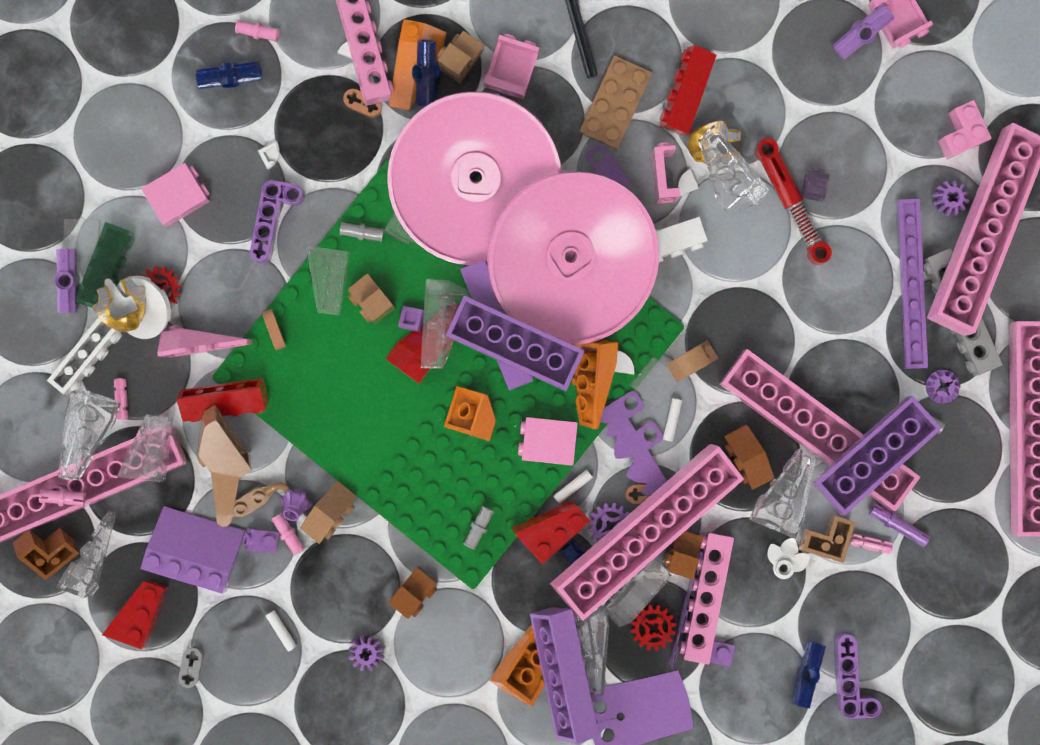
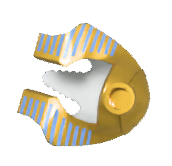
M725 121L705 124L691 133L687 142L688 151L696 162L725 169L735 163H740V152L723 155L717 150V144L722 141H740L741 131L728 129Z
M131 276L124 278L120 282L126 295H130L124 297L113 281L107 278L105 286L97 289L99 298L98 303L93 305L94 312L106 325L116 331L128 332L136 330L142 322L145 312V287L137 286Z

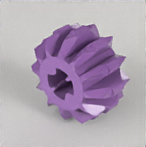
M954 180L951 184L945 181L943 186L939 185L936 187L938 193L932 194V197L938 199L933 202V206H940L937 210L938 213L945 210L944 214L948 217L951 213L957 216L959 211L963 212L966 210L963 204H968L969 200L964 198V196L968 195L969 192H962L963 184L957 187V181ZM952 195L954 197L952 200L954 201L949 202L948 198L950 197L948 196Z
M361 635V643L355 639L353 644L356 647H349V651L355 653L349 656V660H357L354 662L353 667H356L359 663L362 664L360 671H364L366 665L368 670L372 671L373 664L376 667L381 665L377 659L383 660L385 657L383 654H379V652L385 650L384 646L377 648L381 641L377 639L373 643V635L368 637V641H366L364 635ZM364 648H368L367 651L371 650L372 653L369 658H365L366 655L362 656Z

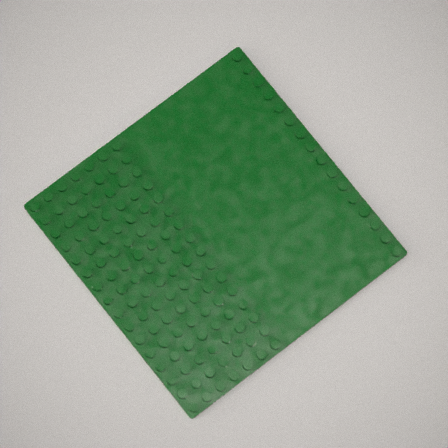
M389 157L265 310L272 309L286 347L275 350L263 315H261L243 337L244 339L253 340V344L235 347L212 375V379L217 384L263 378L269 402L266 410L256 414L259 418L468 587L475 589L516 539L517 536L511 527L529 521L608 423L600 422L598 429L580 425L576 406L578 394L576 385H573L572 380L566 392L535 377H532L533 382L509 391L496 359L454 340L450 342L421 384L386 360L395 345L413 332L412 330L398 327L403 306L424 310L425 315L422 323L424 324L452 303L459 307L464 296L472 299L460 270L470 265L449 262L426 251L409 236L399 222L392 207L388 190ZM478 172L472 181H481V173ZM341 222L356 225L363 223L368 227L383 228L382 242L369 239L358 240L357 237L340 235ZM366 274L372 278L395 307L393 311L376 324L373 321L368 322L359 312L362 310L359 304L355 306L348 298L351 293L347 289ZM648 297L640 311L625 326L613 334L602 338L618 342V351L625 353L631 359L634 366V375L614 372L604 408L630 391H634L684 329V325L650 297ZM456 386L488 395L496 419L490 441L444 427ZM526 417L578 423L573 465L522 460V456L518 455L519 443H524V434H520L521 422H526ZM483 505L492 509L494 514L486 527V533H483L476 550H473L463 543L472 528L470 526L471 523L475 522Z

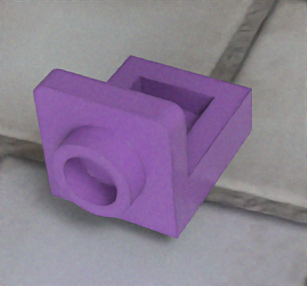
M247 528L243 538L245 549L253 552L276 553L279 532Z

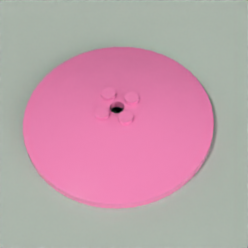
M455 93L435 100L425 106L410 119L401 131L389 160V196L402 227L426 251L441 259L457 264L472 265L485 260L487 265L491 235L503 210L527 186L544 177L562 173L561 162L554 141L547 129L534 114L522 105L493 93ZM473 171L480 172L482 175L481 181L473 182L470 178V173Z
M581 171L563 172L544 177L518 193L509 202L497 220L488 249L490 283L495 297L505 313L571 345L600 340L625 326L640 311L648 299L655 283L659 265V245L656 230L651 217L640 200L627 188L612 179ZM569 250L575 252V258L572 261L565 260V254Z

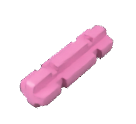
M125 378L114 379V388H116V391H114L115 408H117L115 412L116 419L118 420L128 419V410H126V407H128L127 390H125L127 384Z
M855 533L852 534L850 545L859 547L861 545V548L877 552L881 550V553L890 554L893 548L892 542L885 540L881 542V539L868 536L863 538L862 535Z

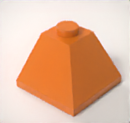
M456 386L444 427L490 441L496 419L488 395Z

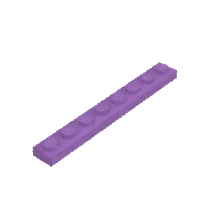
M920 199L897 200L905 369L928 368Z

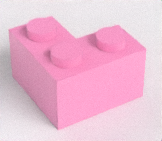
M974 100L948 113L956 131L944 136L938 142L946 160L992 139Z

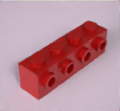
M695 45L687 47L681 55L682 64L674 75V87L667 95V107L663 109L660 115L661 128L681 136L689 135L717 54Z
M259 378L180 390L176 401L183 422H198L202 420L204 411L214 405L222 416L231 415L236 417L243 413H261L266 410L269 398L264 379Z

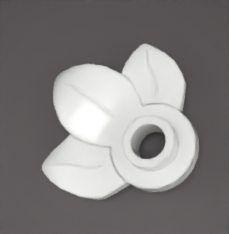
M794 538L785 540L780 547L770 544L767 552L768 559L773 564V572L780 579L790 578L794 572L803 571L810 560L809 554L798 553V545ZM782 564H785L787 566V570L785 572L780 571V566Z

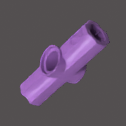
M882 3L863 20L854 22L851 30L832 45L833 48L845 60L863 44L872 42L876 33L895 19L894 15ZM866 28V33L860 36L861 30Z
M56 249L57 275L54 281L57 286V313H77L79 277L77 276L76 249ZM66 275L71 279V283L67 287L63 284V279Z

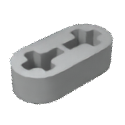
M198 647L188 648L182 657L179 683L185 688L195 686L200 679L204 654ZM194 651L198 659L194 660L193 665H190L191 658L188 655ZM189 669H192L191 677H194V680L187 683V679L184 676L189 673Z

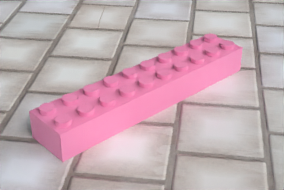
M1011 123L1001 130L927 319L963 336L976 333L1040 169L1039 135L1015 123Z
M1016 321L1009 323L1011 535L1040 537V321Z
M748 349L741 353L719 383V385L829 466L863 436L862 433ZM902 464L868 495L888 510L896 511L920 479V476Z
M163 425L1 494L0 543L188 464L173 425ZM40 489L56 491L66 489L67 492L86 493V497H84L85 505L65 504L64 506H59L56 503H39V498H41L39 492Z
M709 444L550 584L570 609L573 610L574 614L584 621L744 478L719 446Z

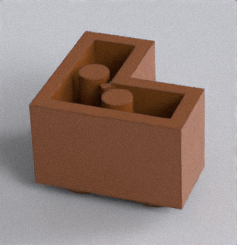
M747 425L724 436L727 445L724 447L729 457L734 456L735 459L733 461L744 478L742 480L743 484L748 483L753 490L774 479L767 455Z
M61 528L57 529L44 541L31 530H28L12 543L17 558L44 580H47L79 554L74 539Z
M688 531L683 532L671 543L670 552L665 553L662 562L665 566L664 569L670 573L693 580L699 562L697 556L703 536Z
M418 566L388 603L407 619L411 615L415 618L424 606L422 601L427 596L430 599L437 591L435 587L437 581Z

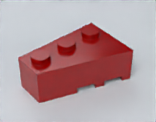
M571 500L549 510L541 516L533 517L521 525H515L511 529L543 564L585 527L590 520Z
M150 579L143 581L103 632L102 636L141 650L147 647L169 586Z

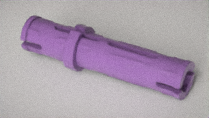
M876 503L870 508L868 515L884 523L885 527L898 531L922 547H925L929 542V534L902 520L895 512H889Z

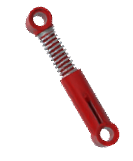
M771 138L763 139L755 148V156L764 167L785 210L791 211L790 215H793L791 218H794L793 221H796L795 225H798V231H801L800 235H803L802 238H805L808 260L814 265H822L830 260L832 256L831 247L816 234L818 232H815L816 228H813L814 225L811 224V218H808L809 215L806 214V208H803V204L801 205L804 199L779 152L777 142ZM762 146L770 147L771 155H765L761 150ZM817 248L823 250V259H818L815 256Z

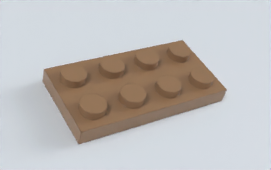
M614 55L579 133L618 150L652 72Z

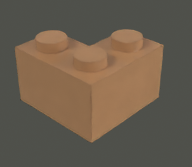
M465 31L460 35L457 34L447 48L444 46L437 55L440 70L461 84L483 53L484 45Z
M368 274L347 289L351 293L348 298L355 306L358 304L361 306L362 310L359 312L368 322L373 321L376 324L395 309Z
M337 481L313 507L300 526V529L318 544L324 538L329 540L344 520L342 516L344 514L348 516L355 508L353 502L357 496Z
M830 515L825 535L804 529L798 549L844 563L856 522Z

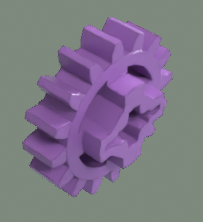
M604 503V509L597 506L598 512L596 514L590 513L593 520H590L588 523L592 525L591 528L587 529L588 532L594 533L591 539L597 538L599 541L602 536L611 531L610 529L604 530L608 520L611 523L615 521V527L630 513H623V506L616 509V503H612L611 507ZM612 511L618 513L619 515H617L616 517H609L606 514V512ZM600 517L602 520L601 527L596 530V522Z

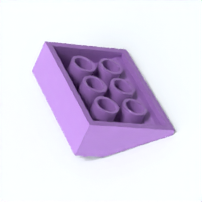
M164 506L146 548L140 569L223 594L227 592L246 530L229 525L222 527L216 521Z

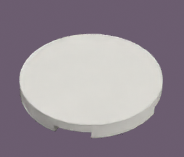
M132 276L131 278L137 286L145 287V312L139 327L127 333L136 338L150 339L161 334L171 318L170 303L164 290H160L156 284L150 281V278ZM120 282L116 287L121 295L124 297L130 296L126 295Z

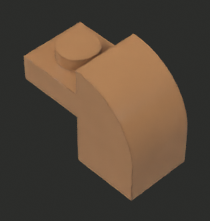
M707 340L666 365L676 382L707 366L718 359Z

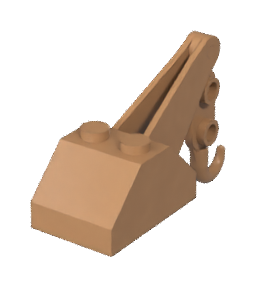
M215 405L204 411L198 436L197 459L202 467L206 466L211 472L216 520L218 525L226 527L231 523L233 517H244L263 506L273 492L283 490L286 493L290 488L285 483L275 482L268 486L253 488L236 499L239 477L252 471L250 454Z

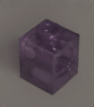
M812 168V171L808 170L805 173L802 197L822 202L826 196L830 174L824 173L825 170L819 168Z

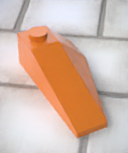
M403 19L392 83L393 93H391L389 107L410 111L439 59L437 55L444 47L446 32L425 23Z
M605 339L573 345L584 350L574 373L575 378H572V383L576 385L578 394L576 406L579 423L594 429L599 427L617 364L618 342Z
M532 624L501 661L489 680L505 693L529 706H533L544 687Z

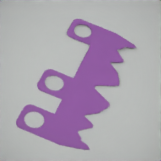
M630 391L604 408L600 422L609 424L606 433L607 437L617 436L614 444L615 458L634 459L626 476L635 482L646 483L642 493L652 495L668 481L648 449L662 441L663 435L654 422H649L637 431L634 429L629 418L643 410L644 404L635 391ZM629 397L635 398L638 402L637 408L633 411L627 410L624 404L625 400ZM648 428H653L657 432V438L652 442L644 438V432Z

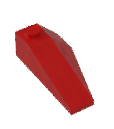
M453 303L422 324L420 332L413 331L395 345L386 360L421 384L452 341V339L446 337V334L459 307Z

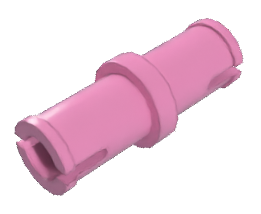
M237 20L235 26L236 33L253 36L257 40L263 38L277 42L280 35L279 28L263 26L260 22L254 24Z
M40 489L39 496L41 498H39V503H56L59 506H64L65 504L84 506L86 493L67 492L66 489H60V491Z
M283 513L272 518L271 521L281 534V540L286 542L292 555L295 556L302 552L305 547H303L296 536L295 528H291Z

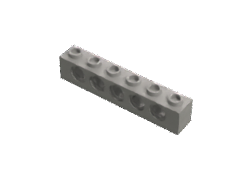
M951 248L923 260V270L932 280L931 288L935 295L942 281L939 271L940 269L946 271L953 253ZM982 317L976 333H973L971 338L950 330L952 334L956 335L959 341L957 342V347L961 354L964 353L967 360L965 362L966 367L974 376L981 375L1003 365ZM976 346L982 351L979 358L974 355V348Z

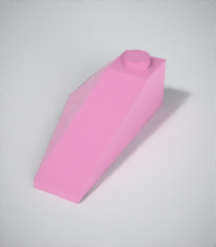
M181 325L168 327V331L161 332L157 353L158 357L173 358L251 345L253 340L183 329Z

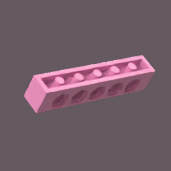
M336 0L365 106L389 101L391 93H393V86L391 80L387 81L385 73H388L385 60L382 61L380 57L382 47L380 41L375 39L376 26L374 20L370 21L369 13H371L369 2L357 0L356 3H350L347 0ZM360 17L363 22L355 23L352 19ZM366 37L369 41L361 43L358 38ZM370 56L374 59V62L367 63L363 58ZM376 76L380 79V82L372 83L369 78Z
M706 532V536H703L700 547L703 549L702 560L700 557L698 563V578H694L692 590L695 591L694 598L690 599L688 604V611L691 612L690 618L686 620L684 627L686 639L681 641L679 651L684 660L710 664L734 541L733 537ZM712 550H718L719 558L716 561H710L709 553ZM708 571H714L715 579L712 582L705 581L704 576ZM704 592H710L711 599L707 603H703L700 600L701 594ZM700 613L707 615V620L703 624H699L696 621V617ZM701 634L703 636L702 643L698 645L693 644V636Z

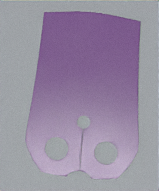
M678 670L644 679L602 686L590 695L594 703L597 700H603L607 704V709L604 713L599 714L594 710V715L599 725V737L593 738L595 745H641L693 729L689 698ZM618 713L625 715L623 720H618L616 717ZM606 728L612 729L614 732V739L610 742H605L601 738V732Z

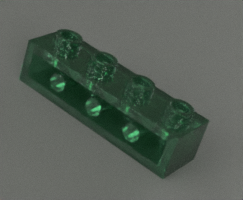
M105 222L74 300L75 302L93 308V305L98 303L99 295L97 289L105 286L107 278L111 279L115 286H117L119 282L118 273L120 269L124 268L127 257H125L127 250L131 249L134 244V233Z

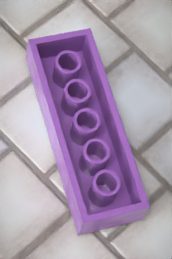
M485 260L460 269L473 300L506 314L493 292L489 279L488 264L486 265ZM497 360L509 391L533 382V376Z
M466 296L463 297L446 334V337L565 392L584 353V350Z
M907 396L811 483L839 515L845 516L942 428L914 396Z
M550 607L530 613L556 739L578 744L599 737V725L594 715V701L590 696V682L585 672V659L581 653V639L577 634L576 616L573 610Z

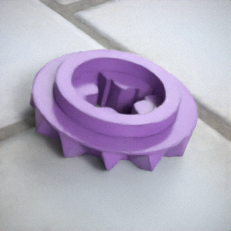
M948 370L933 372L926 382L928 396L937 403L952 402L959 395L961 387L958 381L959 378ZM940 381L943 383L950 382L949 386L946 387L947 392L944 390L936 391L941 386Z

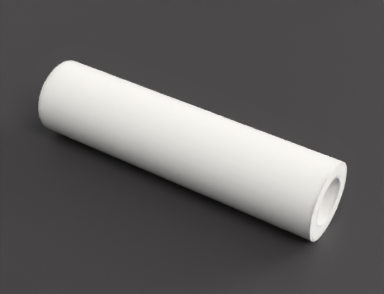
M672 398L663 440L673 442L682 400Z
M585 470L557 492L554 498L561 504L593 477Z
M275 610L267 614L266 618L287 651L289 652L297 647Z

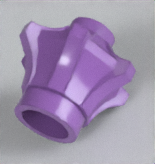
M288 489L286 495H281L280 501L284 506L283 516L290 521L299 520L302 514H305L308 509L313 507V502L307 499L306 492L301 489H295L294 491Z

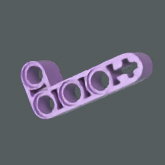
M269 180L263 185L250 247V256L256 262L265 264L272 257L282 204L298 206L303 203L305 195L299 186ZM273 186L278 187V193L275 196H269V189ZM293 190L299 191V196L296 200L289 199V194ZM268 207H273V215L270 217H265V209ZM268 227L270 229L269 236L262 238L260 231ZM258 241H261V242H263V243H268V245L263 244V247H262V245H261L260 243H258ZM261 249L264 252H266V254L261 255V257L256 255L257 251L260 252Z
M841 632L834 638L837 708L843 716L849 719L877 717L882 710L881 703L870 695H860L857 641L852 635ZM845 638L850 641L849 644H846V648L841 645V642H845ZM850 659V668L844 670L842 668L843 661ZM846 681H851L852 688L844 691L843 684ZM873 701L875 704L873 710L866 711V704ZM852 702L853 709L850 712H844L845 704Z

